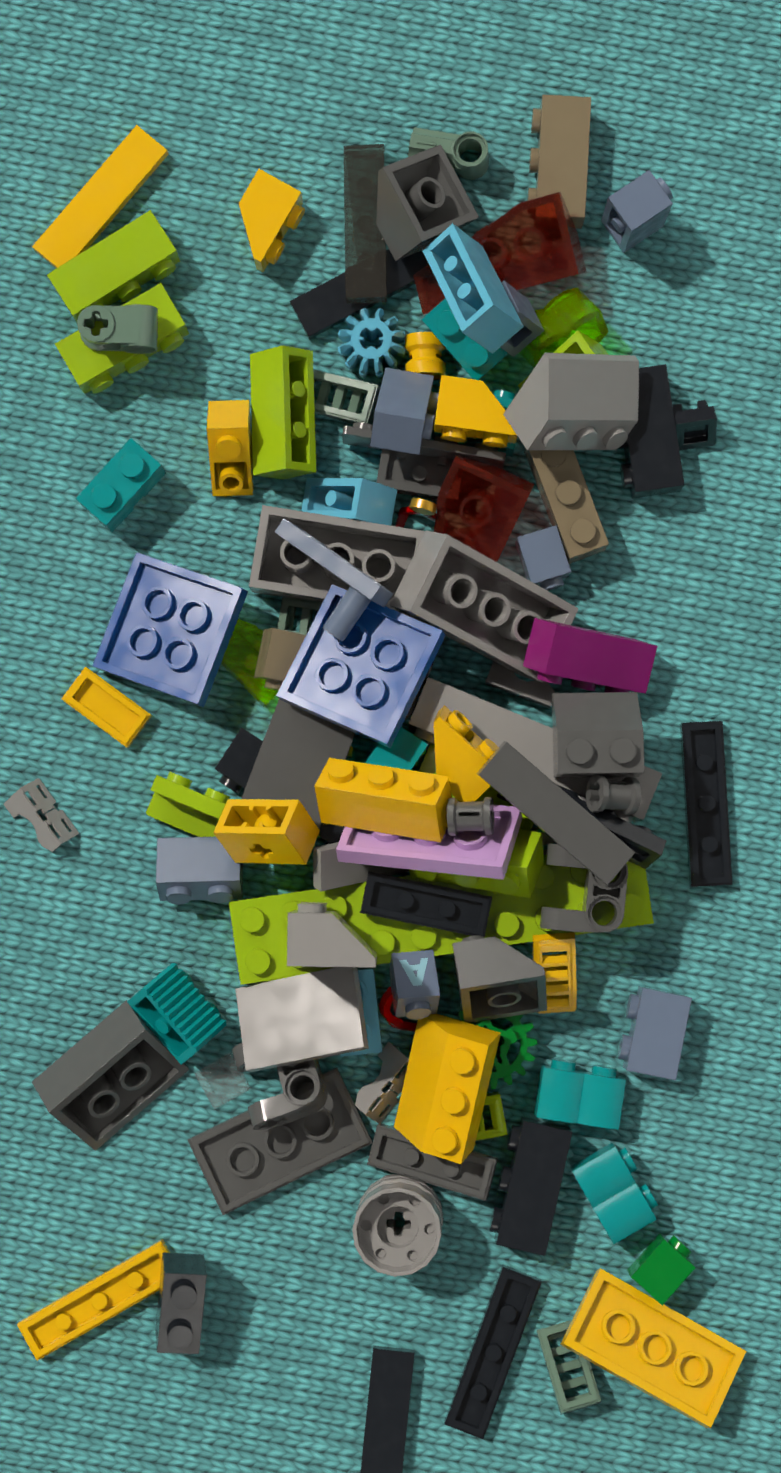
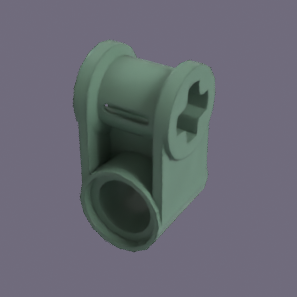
M141 304L125 306L93 305L82 310L78 316L77 326L81 339L85 346L91 350L124 351L136 354H147L157 351L158 309L154 306ZM95 321H102L104 328L100 330V335L94 336L91 329L94 328Z

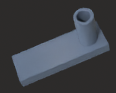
M283 518L274 531L350 585L322 627L337 639L345 640L371 601L385 607L394 594L285 518Z

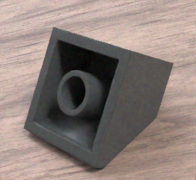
M637 692L552 693L554 778H590L595 775H604L606 778L639 777L644 773V734Z
M475 935L464 938L461 942L453 943L464 1022L473 1023L547 1011L544 967L495 936L485 938Z

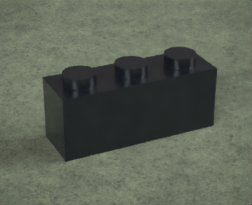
M666 364L639 368L638 422L628 434L626 442L618 448H624L626 464L620 465L621 480L624 489L630 488L631 499L680 492L685 485Z
M522 1116L519 1126L512 1125L507 1150L514 1151L510 1167H502L498 1190L504 1192L501 1208H493L489 1231L495 1233L496 1245L543 1256L546 1255L573 1133L570 1127Z

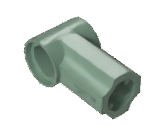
M414 127L411 133L408 157L441 144L454 171L461 178L476 180L487 172L489 167L488 144L481 134L472 131L458 135ZM467 150H475L481 154L480 158L474 162L463 161L460 157Z

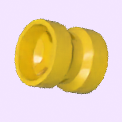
M414 332L405 336V349L409 352V357L412 358L406 363L405 371L433 375L434 380L441 379V375H446V363L440 359L446 347L433 332Z

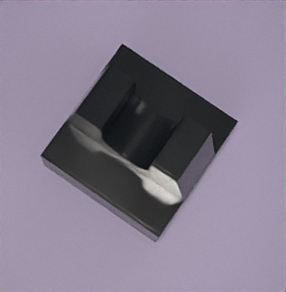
M705 400L697 401V408L683 410L681 403L673 404L679 451L714 446L716 444L717 416L714 406L709 407Z

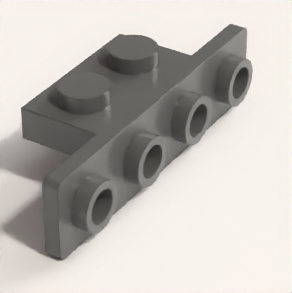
M357 422L353 424V427H343V444L382 450L376 483L397 489L399 494L456 503L462 464L495 470H503L506 453L499 452L497 447L486 446L482 443H475L474 447L458 445V442L444 440L441 436H435L434 440H422L420 454L417 455L370 447L372 424Z

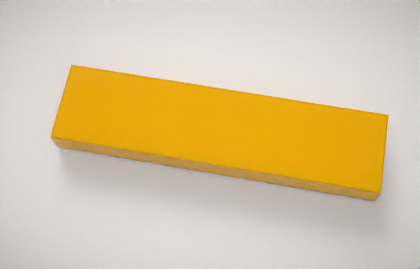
M136 125L32 246L34 251L57 269L87 250L169 155L168 150Z
M164 1240L156 1242L19 1321L17 1326L36 1361L159 1291L162 1253H170Z

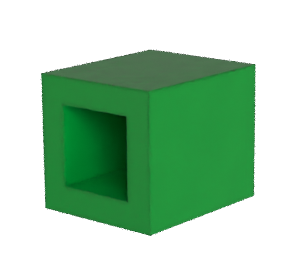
M659 1233L627 1269V1272L633 1280L663 1306L696 1267L688 1259L692 1254L688 1247L674 1235L668 1241Z

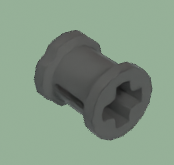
M604 775L591 776L586 787L587 807L591 812L598 813L600 811L603 812L605 809L620 810L624 815H633L637 812L641 803L640 783L634 777H625L620 781L607 780Z
M485 797L483 801L458 802L456 798H448L447 826L449 836H457L459 831H484L485 835H493V798Z

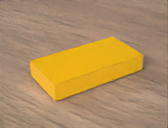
M86 666L61 699L127 748L130 747L152 717L150 713Z

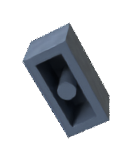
M648 170L608 197L601 222L623 253L664 226L673 205L671 201L673 198L672 192L662 178L655 179L651 171Z
M385 368L374 413L370 447L420 454L422 440H431L434 417H436L439 393L432 392L433 375Z
M216 836L157 838L156 886L160 901H168L172 904H186L191 900L227 903L232 899H243V863H235Z
M638 986L637 995L630 994L626 1010V1018L632 1019L629 1035L622 1034L618 1050V1059L624 1060V1069L676 1080L692 998Z

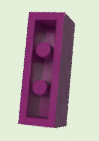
M534 618L523 667L538 671L537 679L561 685L564 677L572 679L571 686L589 691H595L596 684L605 686V693L634 691L646 694L658 646L633 638Z

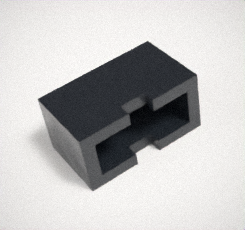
M162 1253L160 1291L155 1327L157 1353L199 1354L207 1277L204 1254Z

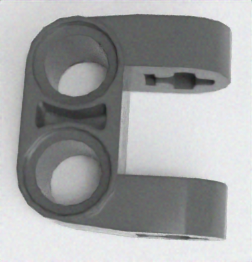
M548 844L546 865L586 869L582 911L542 907L540 928L572 932H611L617 929L624 917L628 878L627 864L618 872L614 881L606 885L559 844ZM600 901L609 902L614 909L613 919L606 925H598L592 918V909Z
M240 1043L232 1049L237 1071L247 1072L245 1070L243 1046ZM318 1059L277 1067L283 1093L255 1102L248 1107L253 1130H267L321 1110L327 1100V1089ZM314 1083L315 1089L309 1098L305 1100L296 1098L297 1090L302 1084Z

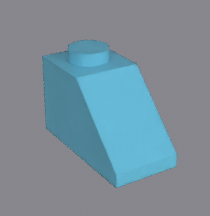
M307 478L301 511L391 526L397 489L364 478Z

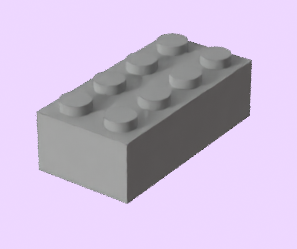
M262 505L249 588L252 592L323 602L332 584L348 590L350 587L349 584L274 532L283 518H285L394 593L386 607L400 612L389 605L425 531Z
M427 530L389 605L414 619L443 630L447 637L522 677L542 683V680L537 679L538 671L523 667L534 618L571 625L579 609L453 537Z

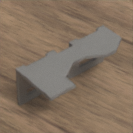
M495 662L492 663L485 685L516 696L518 694L519 697L546 708L552 706V693H555V691L548 682H526L518 679L514 672Z
M39 778L21 787L3 803L13 818L21 815L32 823L38 842L42 847L51 852L79 834L64 811H57L53 804L56 803V800ZM36 786L40 787L47 798H44ZM25 792L29 793V795L34 800L36 805H33L31 803L29 798L26 796ZM41 810L47 820L43 821L37 811ZM62 819L65 821V823L67 824V826L70 828L71 832H69L68 829L65 827V825H64L63 822L61 821ZM49 825L53 826V828L56 830V832L61 838L58 839L56 837V835L50 829Z
M390 1042L378 1054V1057L383 1061L379 1076L374 1082L363 1086L359 1090L355 1106L361 1112L377 1123H381L398 1102L397 1096L402 1092L407 1066L398 1078H395V1076L404 1065H408L409 1061ZM389 1081L393 1083L386 1093L382 1091ZM380 1097V1098H381L380 1101L376 1104V1106L372 1109V1111H370L369 1109H370V1108L372 1107V1105L376 1102V1100Z

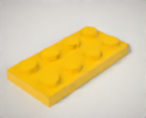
M601 1268L597 1269L560 1344L705 1428L712 1427L746 1354V1351L670 1307L664 1304L662 1306L656 1299Z

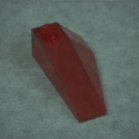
M561 192L521 202L471 237L483 246L500 281L503 282L505 280L517 291L587 273L578 233ZM429 264L413 275L423 315L428 314L445 299Z
M456 455L438 493L434 532L447 534L497 562L534 484L499 467Z

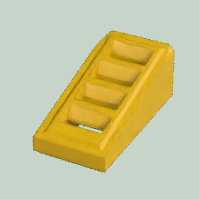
M575 933L533 935V961L544 967L546 977L547 1011L537 1013L575 1011L577 1009ZM566 951L565 954L542 955V953Z

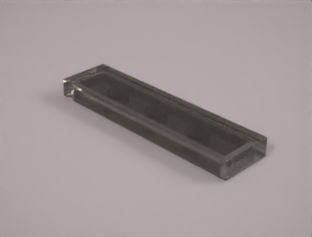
M384 144L343 146L347 304L387 302V247L376 225L378 171L385 166Z

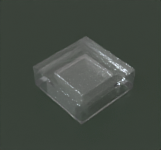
M231 1052L194 1073L214 1110L251 1089L243 1072L237 1071L235 1059Z

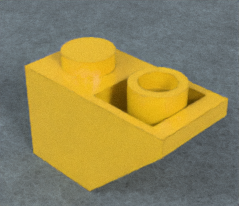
M258 169L239 202V207L256 269L264 272L269 263L274 265L280 258L285 247L282 239L289 228L292 230L297 228L305 213V208L302 207L301 191L261 169Z
M441 375L434 432L442 433V439L465 442L466 437L483 439L482 444L497 448H505L508 442L516 443L517 434L503 415L506 410L483 381Z
M249 400L208 401L206 429L212 496L253 495Z
M444 705L438 711L433 722L436 774L449 776L451 794L459 802L476 801L490 787L488 783L477 775V772L498 749V746L490 739L486 738L483 741L471 730L473 726L465 715L458 710L452 712Z

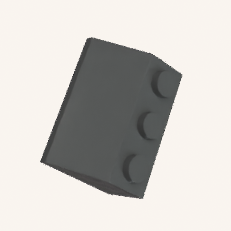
M126 1000L35 1078L32 1084L48 1112L96 1151L189 1071V1068L185 1063L181 1065Z

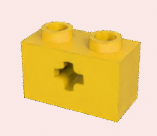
M228 799L213 833L235 863L306 865L320 830L300 800Z

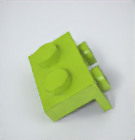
M169 772L167 779L156 775L150 789L154 794L146 814L197 837H215L213 832L230 796L211 788H207L205 795L189 789L192 780L173 772Z

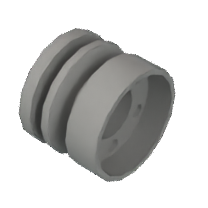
M399 1174L385 1175L368 1187L360 1199L352 1228L355 1248L367 1265L379 1273L394 1277L413 1274L428 1265L437 1253L444 1219L441 1201L434 1189L425 1182ZM395 1212H403L405 1219L404 1227H396L394 1220Z

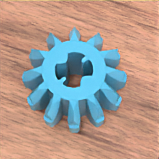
M363 308L360 310L362 321L359 322L354 317L348 316L346 323L351 330H339L338 338L346 343L338 347V354L340 356H349L345 362L348 370L353 369L359 363L361 364L359 368L360 377L365 378L370 367L374 368L376 377L380 378L383 377V364L388 368L396 369L397 362L393 356L403 357L405 355V348L397 343L405 340L406 335L405 331L394 330L398 325V319L395 316L383 322V309H377L375 318H369L368 310ZM368 337L370 340H375L378 337L379 348L376 349L373 346H369L365 349L364 339Z

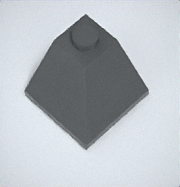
M441 144L384 166L378 171L376 225L395 261L425 249L452 223L461 229L479 218Z

